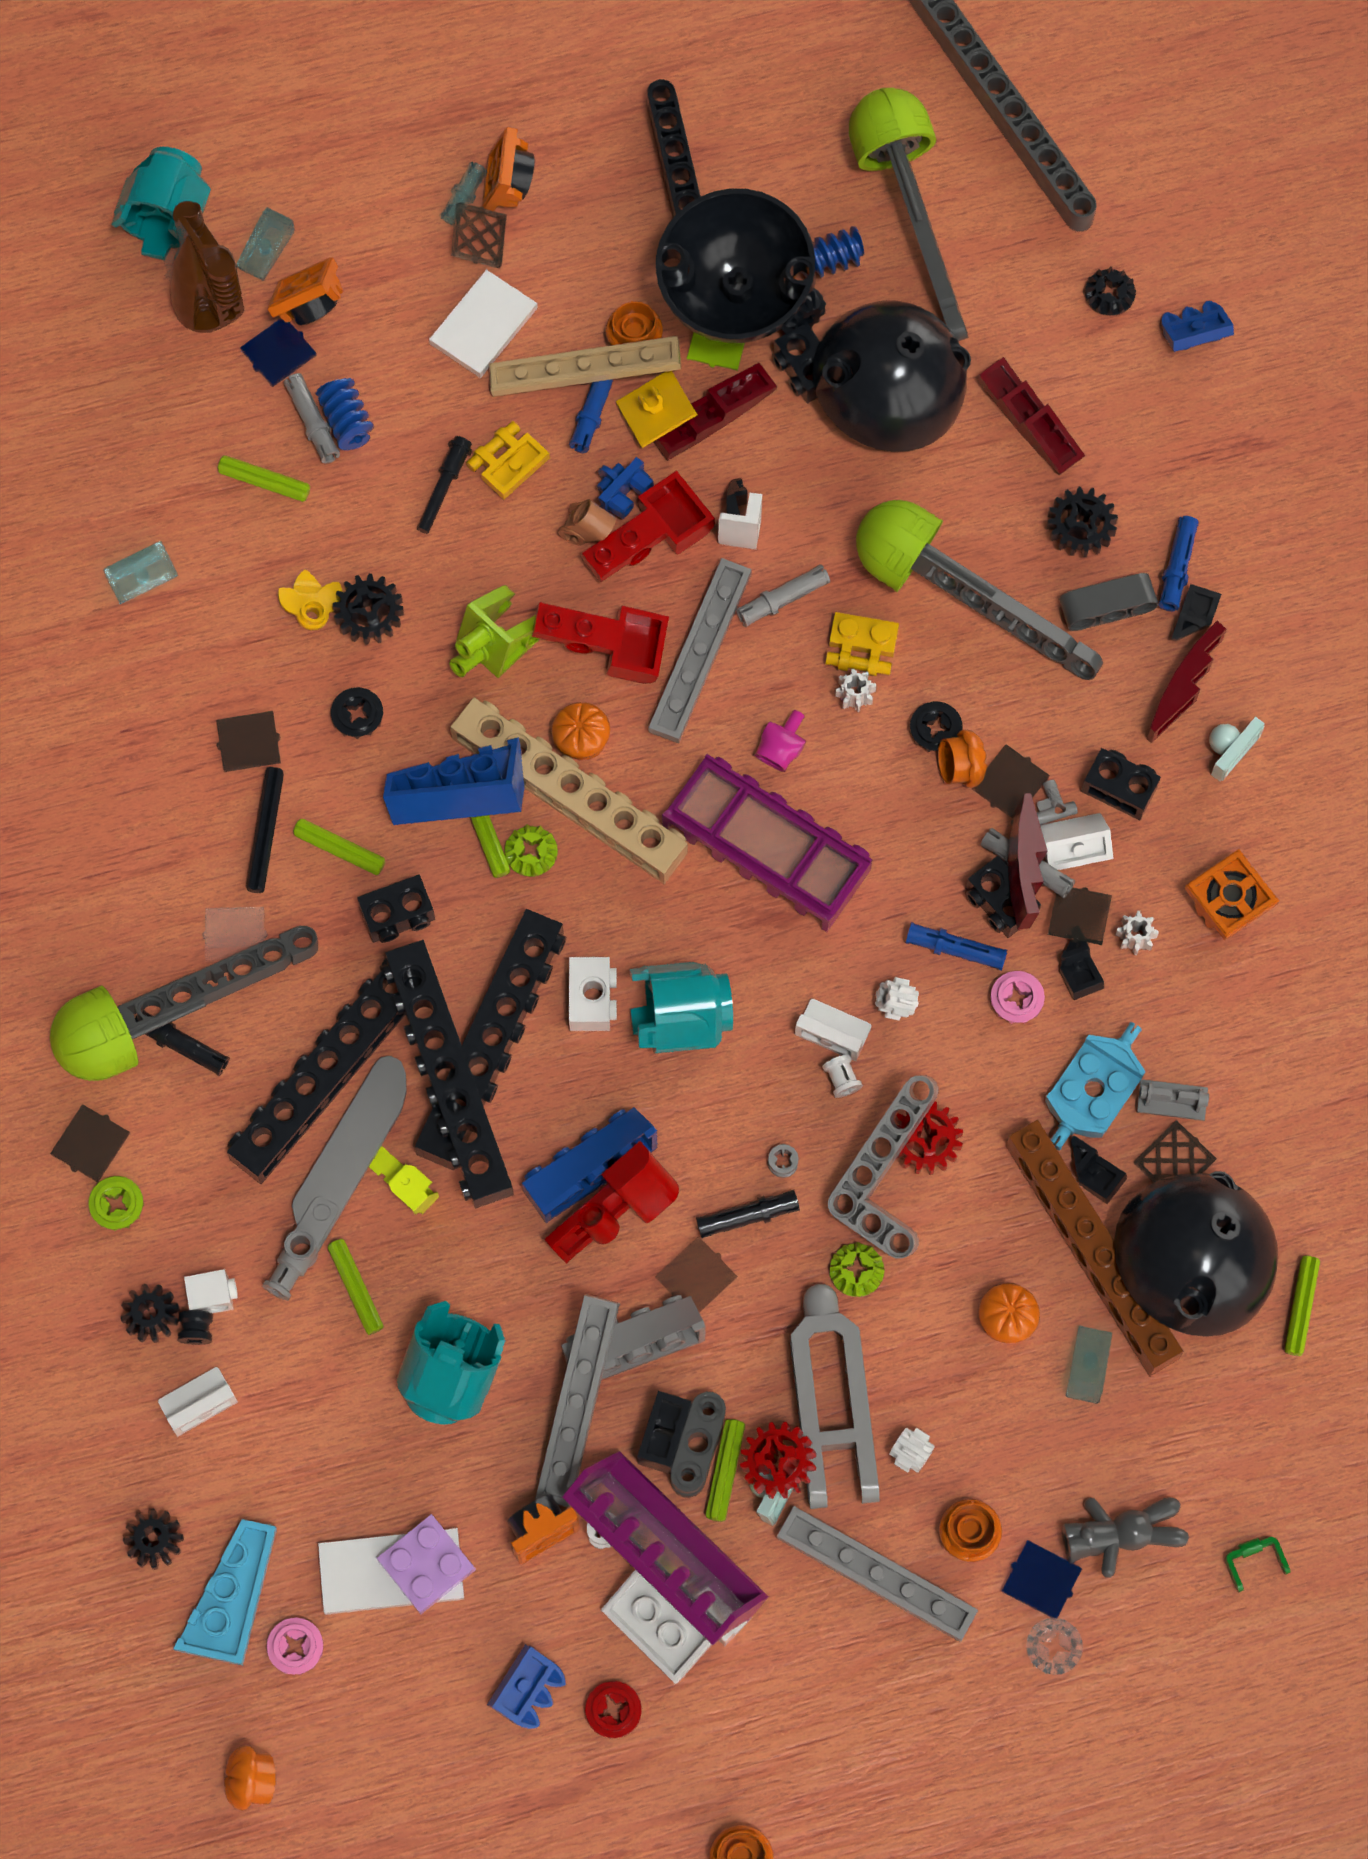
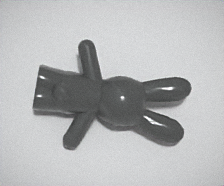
M1171 1497L1164 1498L1143 1511H1124L1113 1521L1095 1498H1088L1084 1506L1095 1521L1065 1523L1062 1527V1538L1068 1562L1072 1564L1085 1557L1098 1556L1104 1553L1101 1573L1106 1578H1111L1115 1574L1119 1548L1134 1551L1140 1550L1147 1545L1183 1547L1189 1540L1188 1533L1181 1528L1152 1526L1174 1517L1179 1512L1180 1502Z

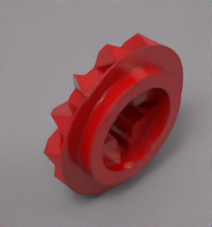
M608 1681L598 1685L590 1693L586 1701L585 1714L588 1724L597 1734L614 1739L627 1736L637 1727L642 1714V1706L638 1694L629 1685L619 1681ZM607 1696L615 1705L628 1703L619 1712L620 1724L612 1716L599 1717L608 1709Z

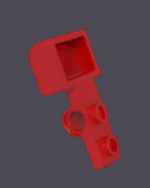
M677 470L638 496V507L642 513L582 553V559L600 582H603L626 565L634 566L640 563L650 554L652 548L663 540L678 555L704 538L713 529L715 517Z
M539 602L532 637L565 644L566 649L575 653L589 654L597 651L610 654L607 668L608 676L650 684L654 683L659 677L669 616L621 606L615 620Z
M641 1141L601 1174L608 1184L544 1239L566 1264L593 1240L598 1244H607L613 1241L620 1229L617 1219L628 1209L631 1208L644 1223H650L678 1197V1183Z

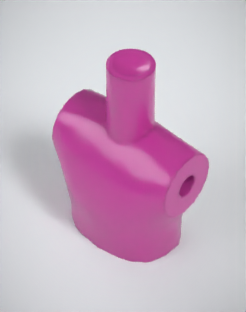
M793 710L784 727L770 721L762 733L761 742L755 756L765 764L785 772L789 764L798 758L806 744V740L795 734L805 716L801 712Z

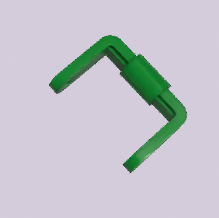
M1269 1537L1261 1541L1255 1538L1238 1545V1550L1230 1552L1225 1557V1563L1238 1592L1244 1591V1588L1232 1560L1263 1551V1548L1270 1545L1273 1546L1284 1574L1291 1573L1280 1543L1275 1537Z

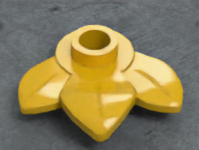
M303 570L296 578L293 589L279 588L278 598L282 608L295 615L302 627L308 630H319L326 625L329 614L333 612V603L339 602L336 598V592L342 591L340 582H332L321 587L309 571ZM307 613H315L317 615V619L309 618L307 616Z

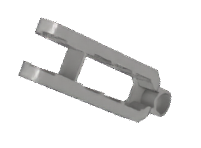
M815 1284L807 1289L804 1295V1319L791 1334L790 1340L799 1425L803 1432L802 1437L808 1436L812 1441V1445L809 1448H813L817 1453V1457L809 1460L817 1467L816 1471H807L806 1473L811 1480L807 1484L810 1509L828 1507L822 1452L853 1448L855 1449L857 1473L860 1476L862 1504L880 1502L860 1329L839 1313L836 1292L826 1284ZM834 1331L841 1336V1340L844 1343L845 1374L848 1376L849 1408L851 1407L853 1428L820 1432L809 1339L814 1333Z

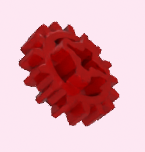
M937 1102L933 1103L896 1158H905L903 1168L906 1169L913 1164L916 1166L915 1174L919 1175L922 1168H927L929 1175H933L935 1166H939L942 1171H945L947 1169L946 1160L956 1161L957 1155L953 1150H961L963 1143L955 1139L962 1137L963 1129H954L958 1124L959 1118L957 1116L950 1119L947 1117L949 1107L939 1111L937 1110ZM907 1111L906 1116L900 1113L896 1115L895 1120L899 1124L897 1126L904 1129L909 1125L910 1115ZM931 1118L939 1121L943 1126L937 1125ZM923 1126L928 1137L932 1138L929 1149L924 1138H921ZM945 1143H949L947 1148L940 1155L936 1156V1149L939 1146L945 1145ZM910 1150H915L922 1157L914 1155Z
M769 1422V1431L764 1432L760 1427L756 1428L758 1437L756 1439L747 1437L746 1440L751 1447L750 1449H742L740 1452L747 1459V1461L740 1463V1468L743 1472H748L744 1476L745 1480L749 1485L754 1484L753 1488L758 1494H761L766 1489V1494L770 1499L774 1498L776 1491H779L784 1499L788 1497V1490L791 1488L796 1493H800L798 1484L801 1481L809 1484L811 1480L806 1473L807 1471H816L817 1468L813 1462L809 1461L817 1457L815 1450L809 1448L812 1445L808 1436L802 1437L803 1432L798 1426L791 1431V1427L787 1422H783L780 1429H777L773 1422ZM783 1440L793 1442L798 1447L795 1448L793 1445L786 1446ZM778 1450H779V1452L781 1453V1455H782L783 1457L779 1458V1464H778V1469H777L774 1464L777 1463V1461H778V1458H777V1457L779 1456V1453H778ZM759 1473H763V1475L771 1474L774 1481L763 1478Z

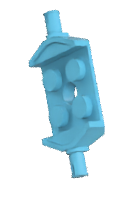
M1130 1022L1121 1037L1117 1039L1088 1035L1084 1044L1052 1091L1046 1096L1045 1102L1052 1115L1059 1122V1128L1051 1138L1054 1145L1059 1139L1056 1144L1057 1150L1060 1151L1068 1137L1074 1133L1089 1138H1102L1143 1078L1145 1070L1131 1050L1132 1043L1142 1031L1137 1025L1132 1032L1135 1023ZM1091 1081L1098 1082L1102 1085L1103 1094L1099 1097H1091L1086 1093L1085 1085Z

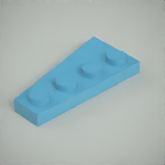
M241 1520L221 1557L219 1566L204 1589L205 1592L187 1621L188 1624L181 1637L178 1638L173 1648L174 1651L243 1666L277 1531L276 1526Z

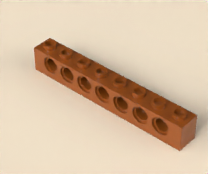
M1037 1119L1009 1135L1006 1148L1148 1375L1152 1376L1178 1361L1184 1351L1169 1327L1147 1314L1125 1287L1115 1259L1113 1238L1039 1120Z

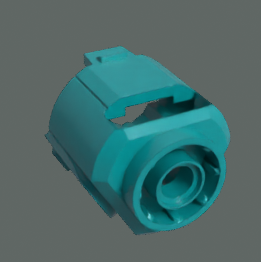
M156 147L152 149L150 155L126 178L116 209L114 210L111 225L116 228L120 225L129 234L144 241L141 251L142 255L165 260L170 248H180L173 220L175 206L184 201L196 202L200 205L203 215L211 188L201 177V164L190 154L176 148Z
M696 962L642 966L641 968L630 969L632 981L645 980L646 1006L630 1009L633 1035H638L639 1048H652L654 1054L716 1048L722 1041V1032L733 1030V1003L727 973L715 974L708 965Z
M447 1301L427 1306L421 1321H418L397 1376L398 1389L407 1401L409 1408L422 1419L443 1425L471 1418L481 1411L501 1361V1353L506 1341L500 1324H493L490 1331L475 1320L448 1313L450 1304Z

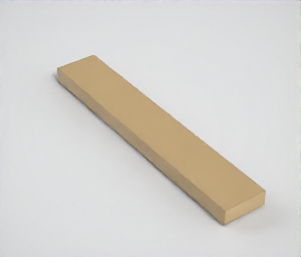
M678 336L489 363L491 393L494 397L681 369Z

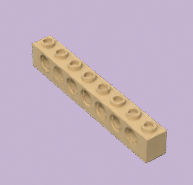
M475 697L470 701L450 727L453 740L472 753L479 754L478 748L491 745L492 749L508 746L507 740L519 737L520 746L526 750L521 755L524 787L526 790L663 884L666 883L688 854V843L685 842L686 838L674 828L666 829L659 824V820L654 814L645 809L641 812L632 805V801L625 794L619 791L616 793L605 787L606 784L600 777L593 773L587 775L578 769L579 765L567 755L559 756L552 751V746L541 737L533 738L526 733V729L521 723L514 719L508 721L499 715V710L488 701L482 703ZM488 729H496L500 732L494 738H487L483 735ZM541 765H548L553 768L550 773L544 775L536 772V769ZM568 783H574L579 786V789L573 793L565 792L562 788ZM595 801H600L606 807L601 811H593L589 808V805ZM626 819L631 821L633 825L629 829L623 830L619 829L616 823ZM647 838H655L660 842L654 848H648L642 844Z

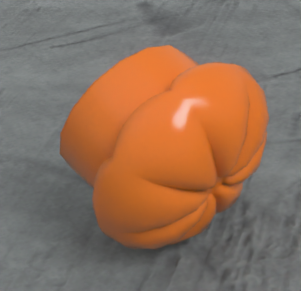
M631 301L622 304L612 313L606 325V336L611 345L659 339L663 335V325L660 317L649 305L642 302Z
M577 702L564 707L556 715L552 725V739L556 747L562 753L578 760H590L598 756L604 749L610 736V723L606 714L600 708L590 703Z
M963 729L957 734L958 737L941 740L938 748V764L941 776L946 784L963 783L967 788H973L978 786L984 779L987 770V763L985 761L987 754L981 738L973 731Z
M1004 1283L992 1287L984 1294L979 1305V1319L986 1333L995 1341L1018 1343L1026 1340L1035 1332L1040 1320V1310L1035 1297L1029 1290L1018 1284Z
M966 1499L954 1503L945 1511L940 1521L939 1534L943 1546L952 1556L966 1562H977L989 1557L997 1549L1002 1537V1525L997 1513L989 1505L979 1500Z
M248 1745L238 1747L230 1755L225 1768L227 1776L224 1779V1786L228 1802L234 1808L241 1811L248 1809L251 1804H270L276 1783L275 1764L270 1754L256 1753Z
M738 1825L724 1830L716 1837L710 1849L709 1859H774L771 1844L764 1834L753 1827Z

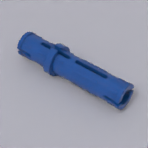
M614 379L592 382L583 409L576 416L577 425L569 442L571 449L577 444L575 451L580 453H587L589 451L595 429L600 428L602 422L600 416Z
M1191 516L1179 517L1167 570L1163 572L1162 580L1164 584L1159 607L1166 611L1173 612L1179 610L1182 590L1188 583V564L1199 521Z
M911 922L905 942L934 950L933 954L940 955L942 952L997 968L1001 971L1008 951L948 934L947 930L943 928L938 931L914 924L913 922Z

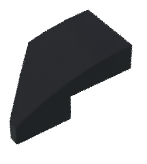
M742 478L732 479L729 484L726 501L727 514L740 515L738 506L747 504L748 493L746 487L743 486Z
M1190 584L1171 640L1178 641L1211 626L1222 594Z
M1079 927L1074 928L1071 933V940L1067 949L1063 951L1060 966L1061 976L1073 1000L1104 989V980L1090 956V948Z
M1073 1136L1071 1141L1079 1185L1108 1204L1127 1180V1174L1100 1157L1095 1148L1078 1137Z

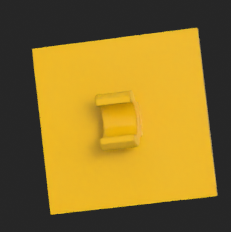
M665 371L616 401L642 448L697 416L696 411L672 371Z

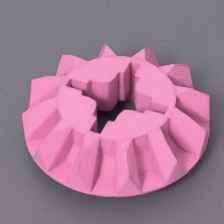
M1012 971L1002 975L994 983L991 991V1006L994 1007L998 1017L1008 1020L1011 1024L1015 1022L1025 1024L1034 1017H1037L1044 1005L1045 995L1042 985L1034 976L1026 972ZM1013 986H1015V990L1018 991L1019 995L1027 996L1022 1001L1021 1010L1016 1002L1007 1001V999L1012 997Z
M289 1618L277 1624L271 1631L267 1641V1653L270 1661L278 1670L285 1674L302 1675L313 1669L322 1657L323 1639L317 1627L310 1621L302 1618ZM286 1635L295 1641L308 1636L301 1646L304 1651V1658L295 1652L291 1655L288 1654L284 1658L290 1648L287 1643L288 1640L285 1638Z

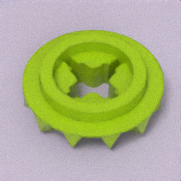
M526 824L523 828L514 830L509 839L506 840L505 857L507 863L512 870L520 875L528 877L542 875L551 869L556 861L558 854L556 841L552 833L544 830L541 826L535 827ZM523 841L531 846L539 844L537 847L539 859L532 854L522 855L525 852Z
M121 1176L108 1177L100 1181L93 1188L89 1197V1211L93 1219L101 1227L113 1231L129 1228L135 1220L140 1218V1213L144 1206L142 1192L132 1180ZM123 1195L122 1203L127 1211L117 1208L114 1212L110 1213L111 1205L105 1197L117 1200L119 1196Z
M859 1242L844 1245L833 1255L830 1263V1277L833 1284L839 1291L848 1296L863 1297L871 1294L880 1286L884 1277L885 1269L882 1257L872 1246ZM856 1256L859 1257L862 1267L872 1269L861 1272L858 1283H855L853 1271L842 1269L853 1266Z

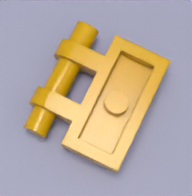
M511 421L505 428L500 427L494 432L495 437L484 447L480 445L474 450V456L466 462L468 468L473 472L482 465L487 467L481 473V478L503 500L550 459V453L528 432L519 440L514 437L521 431L518 424L514 421ZM503 446L508 448L498 459L493 456Z
M835 612L829 647L841 648V653L827 652L826 664L838 666V670L848 671V668L867 671L871 676H877V673L890 675L892 662L880 661V655L894 656L899 623ZM851 651L869 653L870 658L851 656Z

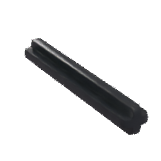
M267 767L265 770L246 882L247 891L252 893H263L265 890L284 777L283 770L278 767Z

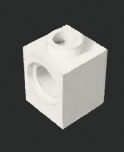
M225 1269L184 1277L190 1311H205L214 1314L234 1310L232 1299L238 1298L235 1278L229 1279Z

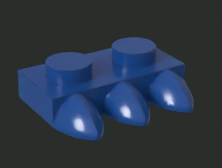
M1212 301L1204 303L1203 313L1187 306L1182 312L1183 319L1175 314L1166 312L1161 320L1163 335L1174 352L1187 350L1196 345L1218 341L1234 335V324L1224 309Z
M525 1644L487 1705L516 1725L529 1729L537 1728L540 1726L539 1718L531 1706L534 1705L540 1708L552 1707L551 1694L544 1685L552 1687L565 1686V1676L555 1663L531 1646Z

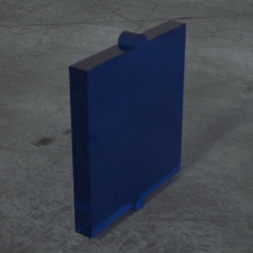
M282 318L240 347L244 355L253 364L254 371H259L272 387L317 356L314 349L304 339L303 332H298L290 322L286 323Z
M1027 1540L1017 1562L1011 1564V1569L1013 1570L1002 1593L1057 1620L1067 1598L1073 1596L1071 1590L1082 1568L1073 1563L1070 1564L1060 1556Z

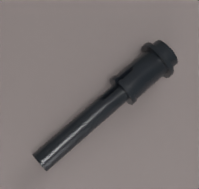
M455 436L453 440L448 442L450 448L439 469L441 476L417 527V530L422 533L429 534L452 480L458 478L467 455L472 454V443L463 437Z

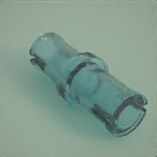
M470 162L459 184H455L451 189L452 196L440 214V217L445 222L457 226L467 206L476 199L475 192L487 174V170L480 164Z

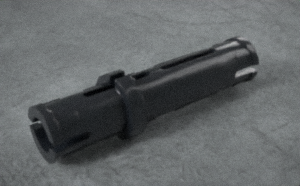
M145 1010L142 1011V1013L145 1016L152 1017V1015L147 1013ZM172 1022L145 1034L156 1040L157 1045L161 1048L167 1046L214 1072L217 1076L223 1073L221 1069L225 1070L230 1060V1057L219 1053L176 1029V1024Z
M791 1190L767 1198L760 1196L757 1197V1201L696 1217L700 1236L703 1239L755 1222L764 1221V1223L771 1222V1218L800 1211L795 1190Z

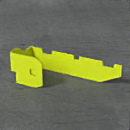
M381 1146L369 1168L378 1176L381 1173L386 1176L383 1180L390 1186L391 1191L411 1208L414 1214L421 1213L423 1215L439 1198L438 1192L434 1193L428 1188L432 1181L415 1166L400 1163Z

